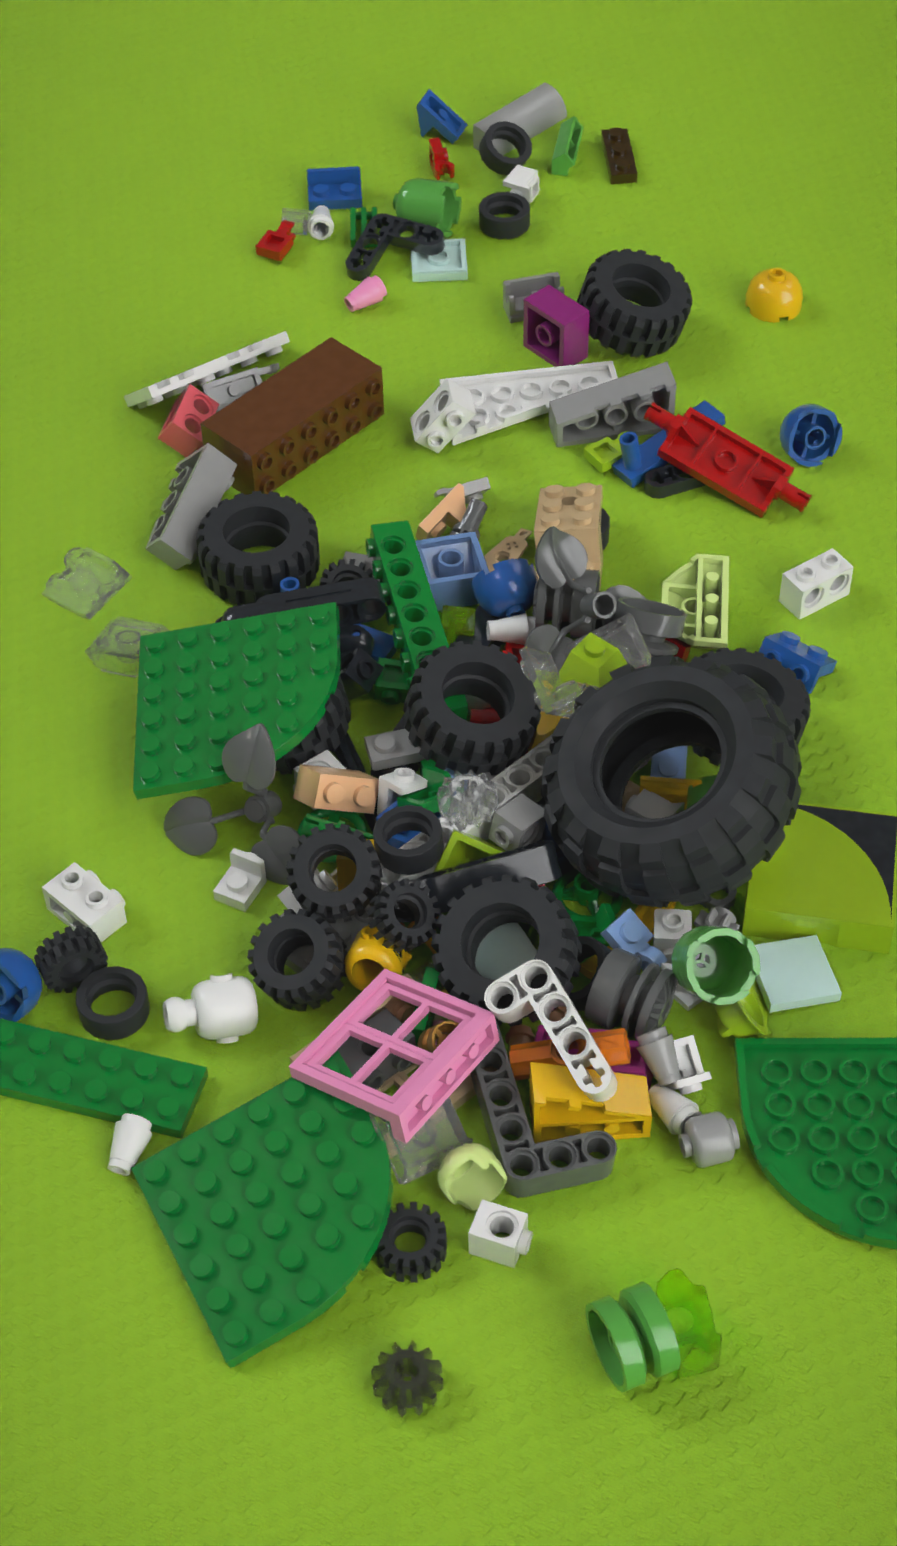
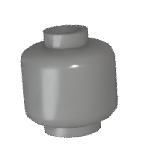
M719 1111L689 1118L684 1125V1134L678 1135L683 1157H691L693 1163L699 1168L728 1162L733 1159L735 1150L740 1148V1139L735 1122L732 1118L727 1119Z

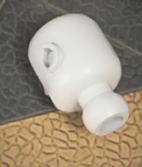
M232 973L221 976L210 975V980L196 984L192 989L191 999L184 1000L180 997L168 998L163 1002V1015L166 1029L170 1032L176 1033L183 1031L188 1026H195L196 1032L201 1038L207 1040L216 1039L217 1043L224 1044L239 1041L238 1036L254 1031L258 1023V1005L251 981L243 976L233 977Z

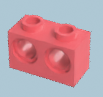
M189 384L175 400L158 439L183 456H189L195 450L203 447L200 423L216 413L219 403Z

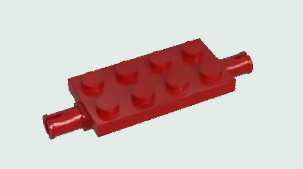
M655 402L647 409L644 420H648L663 429L667 435L665 441L658 449V457L762 518L774 500L781 499L798 509L801 513L811 500L812 495L789 483L795 468L692 407H689L684 415L677 414V416L658 406Z

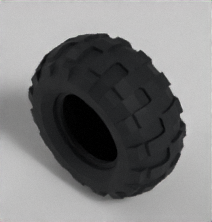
M674 655L651 657V663L648 666L635 669L629 663L609 672L612 680L598 690H595L590 685L574 700L575 712L569 719L561 718L551 736L549 750L552 755L545 757L541 795L546 802L544 817L551 836L574 870L579 871L588 880L590 885L612 897L618 898L620 895L624 898L628 897L633 904L667 908L669 902L680 901L681 905L692 906L711 901L710 894L730 886L731 890L734 891L752 879L751 870L760 861L763 860L767 863L770 861L785 839L784 826L791 824V820H794L801 794L798 777L800 776L802 765L797 743L781 708L776 706L770 699L767 691L750 677L742 673L738 675L731 671L730 667L722 663L694 656L691 662H684L682 658L674 657ZM687 745L707 748L721 755L719 772L713 785L697 803L687 810L672 816L655 819L639 818L622 811V799L629 779L636 769L653 755L669 748Z

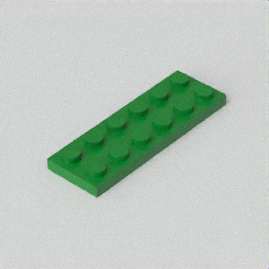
M0 1019V1095L114 1123L120 1121L123 1114H135L151 1122V1132L179 1139L183 1138L208 1078L207 1067Z

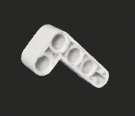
M536 959L527 961L487 987L484 995L485 1004L499 1021L513 1023L533 1011L536 1012L576 1083L589 1099L595 1102H604L615 1094L618 1082L614 1072L558 977L546 962ZM539 974L548 975L544 986L538 989L530 988L531 981L535 976ZM503 995H514L513 1002L508 1008H497V1002ZM559 1006L567 1008L563 1019L557 1022L549 1020V1015L554 1008ZM574 1040H586V1047L580 1054L571 1055L568 1053L569 1046ZM593 1066L601 1077L602 1085L595 1087L590 1074L585 1069L586 1067Z

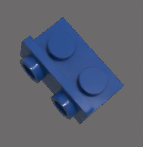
M360 167L307 170L309 211L314 210L320 205L326 206L329 210L362 207Z

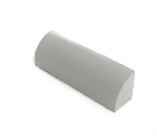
M547 83L541 84L473 125V148L479 150L480 142L486 131L496 122L507 121L515 123L524 129L530 139L567 117V110L562 97L551 85ZM500 138L492 140L494 148L502 155L515 149L514 145L507 140Z

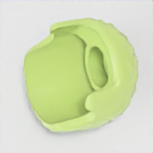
M466 1143L457 1146L443 1158L439 1166L438 1181L439 1187L452 1204L459 1203L467 1209L474 1211L478 1210L482 1199L491 1202L501 1193L507 1183V1175L501 1162L487 1147L477 1143Z

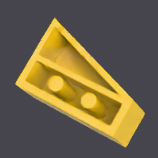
M530 1062L529 1107L534 1143L600 1130L609 1133L614 1139L650 1137L652 1112L647 1077L614 1072L618 1082L615 1094L607 1101L595 1102L589 1099L581 1090L567 1066ZM586 1069L595 1087L603 1084L596 1070Z

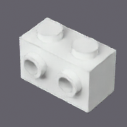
M75 862L42 886L47 910L68 927L71 926L73 931L77 925L83 926L84 930L89 927L93 932H96L102 943L127 923L124 909L126 903L122 895L115 889L109 890L101 883L93 871H85Z

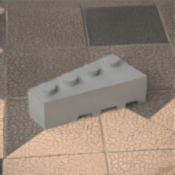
M668 362L549 401V427L556 447L597 442L607 436L613 440L617 439L618 435L625 431L634 432L637 436L660 432L662 429L648 420H644V415L653 402L674 414L677 384Z
M209 443L178 462L175 471L179 475L176 479L173 478L168 487L172 493L163 501L160 508L165 514L156 520L145 549L174 570L179 569L185 564H192L198 557L196 542L198 526L211 508L218 507L224 492L233 484L235 478L232 475L237 464Z

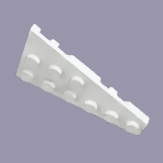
M286 331L125 395V401L128 407L137 404L139 409L164 400L162 394H164L166 399L182 393L188 384L196 387L212 381L216 377L218 378L232 372L231 366L237 363L245 367L257 362L256 356L265 352L266 356L269 357L282 352L281 345L290 342Z
M613 361L448 378L471 391L476 412L472 419L453 437L452 445L549 412V401L617 379L618 376ZM439 379V380H440V385H441L446 379Z

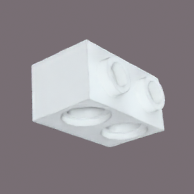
M447 378L410 417L415 442L439 453L476 414L471 391Z
M832 548L782 574L779 602L800 620L849 595L854 566Z

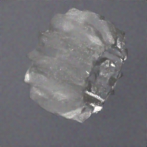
M470 769L468 774L462 775L456 770L454 778L444 777V782L437 792V802L441 818H447L450 826L460 823L463 830L468 825L473 824L479 829L482 821L491 822L493 812L497 811L498 807L497 789L494 781L488 780L485 773L474 775L472 769Z

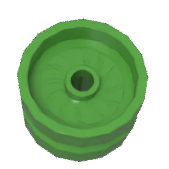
M642 1281L621 1290L619 1303L608 1295L586 1305V1321L593 1346L607 1376L621 1393L644 1384L647 1372L658 1378L680 1369V1352L673 1327L658 1296L648 1284Z

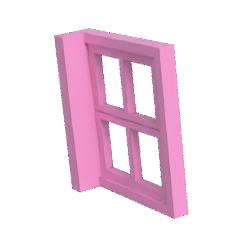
M384 969L289 1065V1070L292 1078L389 1121L393 1137L407 1144L495 1047L500 1038L495 1015L491 1011ZM390 995L418 1006L415 1012L392 1036L363 1024ZM429 1012L459 1023L433 1053L403 1041ZM350 1036L379 1048L352 1078L322 1066ZM390 1053L420 1066L393 1096L362 1084Z

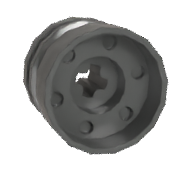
M586 569L581 577L573 581L583 587H590L593 592H599L600 570ZM539 578L535 585L533 599L535 628L548 624L549 620L552 621V625L560 632L563 622H569L570 625L581 619L583 614L580 610V602L584 594L569 587L567 582L560 588H549ZM596 619L570 631L571 638L584 639L590 632L594 634Z
M620 597L617 601L613 621L626 630L612 631L609 638L614 643L611 645L618 648L626 662L633 665L635 669L650 665L651 657L676 655L679 648L677 645L666 640V638H679L682 636L687 614L685 611L665 603L635 597Z
M618 947L614 948L603 961L591 986L585 1006L586 1020L610 1030L622 1018L621 1028L626 1029L628 1038L635 1034L634 1039L637 1041V1036L657 1029L664 1024L672 1007L677 986L674 972L667 968L660 973V966L656 963H651L641 973L642 960L640 956Z

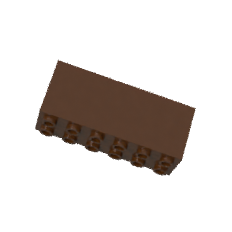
M330 337L200 423L203 446L209 443L237 464L232 475L235 478L231 485L233 488L244 493V495L252 494V491H261L262 494H269V491L273 492L285 482L294 478L298 473L314 464L333 449H336L340 444L384 414L382 367Z

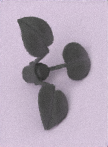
M555 526L549 527L538 543L535 554L536 571L541 581L549 588L557 589L567 582L569 587L583 593L584 596L580 602V610L583 617L564 627L560 632L555 626L549 624L538 626L530 632L525 642V658L528 668L532 672L531 677L535 678L538 683H544L546 678L559 671L570 651L577 646L572 639L565 637L568 632L595 619H602L603 629L608 635L612 631L626 630L613 621L618 599L620 597L646 599L641 593L626 585H615L606 591L593 592L590 587H583L575 583L573 579L581 577L587 568V552L577 538L559 530Z
M259 723L232 737L226 743L222 752V764L227 776L235 782H243V789L256 795L247 799L244 808L216 817H212L211 806L206 799L196 796L186 797L176 802L167 812L164 820V831L166 836L181 851L190 855H202L209 852L217 842L218 834L214 824L242 815H246L249 820L255 823L264 822L259 833L262 841L257 842L252 847L251 852L264 860L266 879L278 884L289 885L287 881L289 874L286 870L287 861H291L289 853L292 847L297 848L299 846L298 839L301 836L293 828L284 825L272 827L268 831L270 825L275 823L274 817L279 815L282 810V801L277 793L266 789L275 777L276 760L270 736L264 724Z

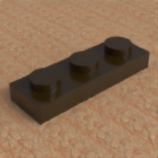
M627 128L601 130V141L610 184L637 183V169Z

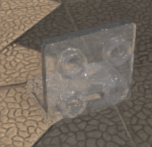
M529 647L519 650L523 659L520 661L522 671L529 680H532L536 690L534 699L540 710L545 711L549 715L570 718L575 712L574 700L590 685L588 683H579L575 680L563 683L549 652ZM592 686L595 690H598L600 688L597 686Z

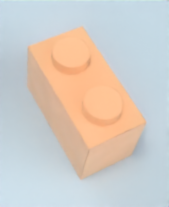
M300 764L293 799L315 809L374 814L379 779L359 770Z

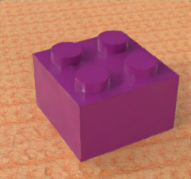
M551 285L545 286L524 299L523 346L554 367L578 364L588 357L590 311Z

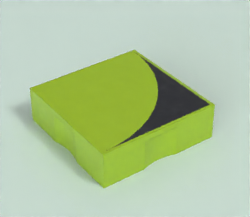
M798 802L794 820L792 819L791 824L785 825L783 828L785 839L768 863L762 860L751 870L752 879L748 881L742 934L778 940L817 935L821 943L835 947L889 954L895 928L897 896V814Z

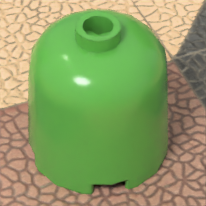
M412 178L406 181L399 192L395 194L393 208L396 210L397 217L436 227L443 232L444 238H449L453 234L450 231L452 223L458 224L461 212L462 199L456 196V190L459 189V185L449 181Z
M700 926L684 933L675 944L671 956L672 971L679 985L690 994L717 1005L734 1004L747 997L750 993L748 990L752 987L756 976L761 971L760 955L753 941L746 938L741 932L728 927Z

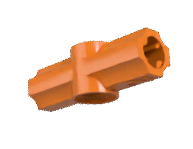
M625 1028L591 1033L610 1067L630 1064V1044ZM551 1039L510 1046V1065L516 1081L530 1079V1062L566 1066ZM574 1040L568 1050L578 1049L577 1054H580L586 1047V1040ZM590 1065L589 1067H586L585 1069H594V1068H593L592 1065Z

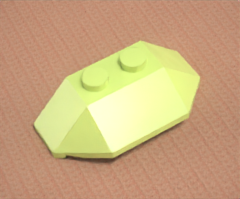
M696 554L690 559L689 563L680 567L663 581L661 603L679 608L687 614L683 634L676 639L690 645L691 648L715 650L727 648L729 556Z

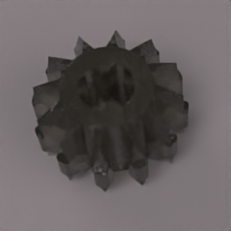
M413 1340L408 1345V1349L402 1350L401 1346L395 1342L392 1346L393 1355L381 1351L378 1356L379 1365L372 1368V1380L375 1381L373 1394L376 1398H382V1406L386 1411L397 1405L398 1414L401 1417L406 1414L407 1408H413L414 1412L420 1416L423 1412L422 1403L434 1406L437 1402V1394L435 1392H440L443 1389V1378L440 1376L442 1373L441 1362L439 1360H432V1351L429 1347L417 1352V1344ZM404 1377H411V1380L404 1381Z

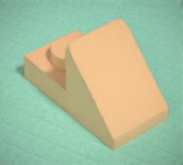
M458 483L418 525L416 533L418 540L440 537L447 526L453 529L455 524L461 522L466 511L463 485Z

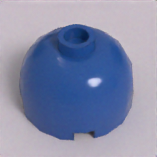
M803 404L791 410L785 416L780 426L779 437L782 449L798 464L806 467L819 466L823 464L820 460H824L828 455L832 457L836 453L842 440V426L838 423L837 416L831 410L816 404Z
M509 559L493 564L494 571L485 575L483 569L473 578L471 586L475 598L482 609L489 615L507 618L526 613L525 611L533 605L538 576L534 565L531 563L529 566L526 559Z
M0 948V1019L3 1018L17 1022L37 1005L43 989L42 978L35 963L23 952L13 948Z

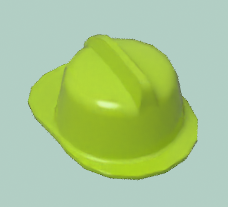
M756 981L748 990L750 992L748 996L740 1001L726 1005L714 1004L718 1015V1031L721 1037L733 1035L736 1038H748L758 1033L764 1036L768 1035V1010Z

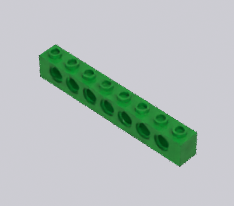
M409 520L371 525L370 538L365 540L368 558L373 557L374 560L372 561L374 579L380 580L384 600L387 603V623L394 626L393 642L396 649H401L400 664L402 672H408L407 687L409 690L414 672L419 668V664L425 656L432 655L433 650L445 645L449 648V644ZM453 695L445 698L447 706L457 716L467 721L468 703L465 695Z

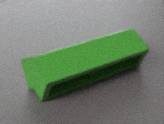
M575 116L561 123L552 157L551 175L568 176L569 169L575 165L584 129Z

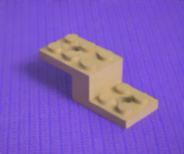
M582 483L572 487L550 485L546 488H540L534 526L535 549H537L542 535L549 527L555 526L559 530L574 536L582 543L587 552L588 562L586 569L600 570V592L603 568L600 525L603 503L602 485Z

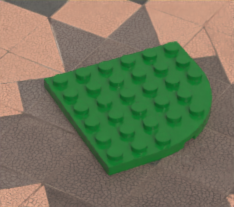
M337 603L319 604L140 636L133 792L137 800L204 789L232 782L233 780L227 776L222 764L224 746L232 737L256 724H264L272 741L276 761L297 746L326 712L325 704L337 688L341 661L339 609Z
M735 1038L734 1052L742 1127L748 1147L767 1180L792 1206L823 1227L855 1241L872 1246L897 1249V1038Z
M339 1051L335 1052L322 1065L346 1077H353ZM292 1077L131 1167L210 1331L230 1368L235 1367L307 1325L334 1305L347 1292L346 1287L360 1270L364 1271L378 1248L391 1209L393 1193L391 1155L385 1134L376 1115Z

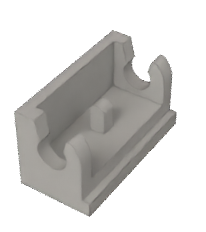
M558 272L503 281V308L510 323L523 321L524 299L545 286L551 285L564 293V287H560Z

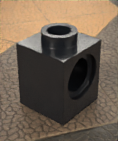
M361 647L341 654L340 677L348 700L369 694L384 667Z

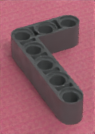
M496 1021L500 1041L470 1075L493 1153L501 1162L507 1175L505 1190L515 1197H528L607 1178L612 1173L617 1152L616 1141L607 1132L601 1130L590 1131L534 1143L502 1035ZM491 1066L496 1068L497 1071L488 1072L482 1068ZM495 1100H503L506 1101L508 1104L505 1106H498L492 1102ZM506 1134L516 1135L519 1139L515 1141H509L504 1139L502 1136ZM599 1152L605 1155L606 1158L596 1159L589 1155V1153ZM560 1160L568 1166L559 1168L551 1164V1162ZM516 1169H524L528 1171L530 1174L527 1176H518L514 1174L512 1171Z

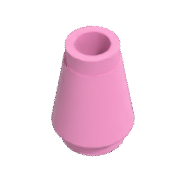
M368 276L344 297V303L351 312L383 301V297L387 295L386 287L378 276Z

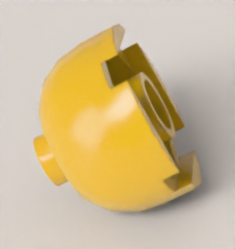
M770 268L759 272L750 281L745 305L750 308V314L753 317L762 321L777 323L780 321V318L787 316L788 320H791L801 311L803 290L798 278L794 274L782 268Z

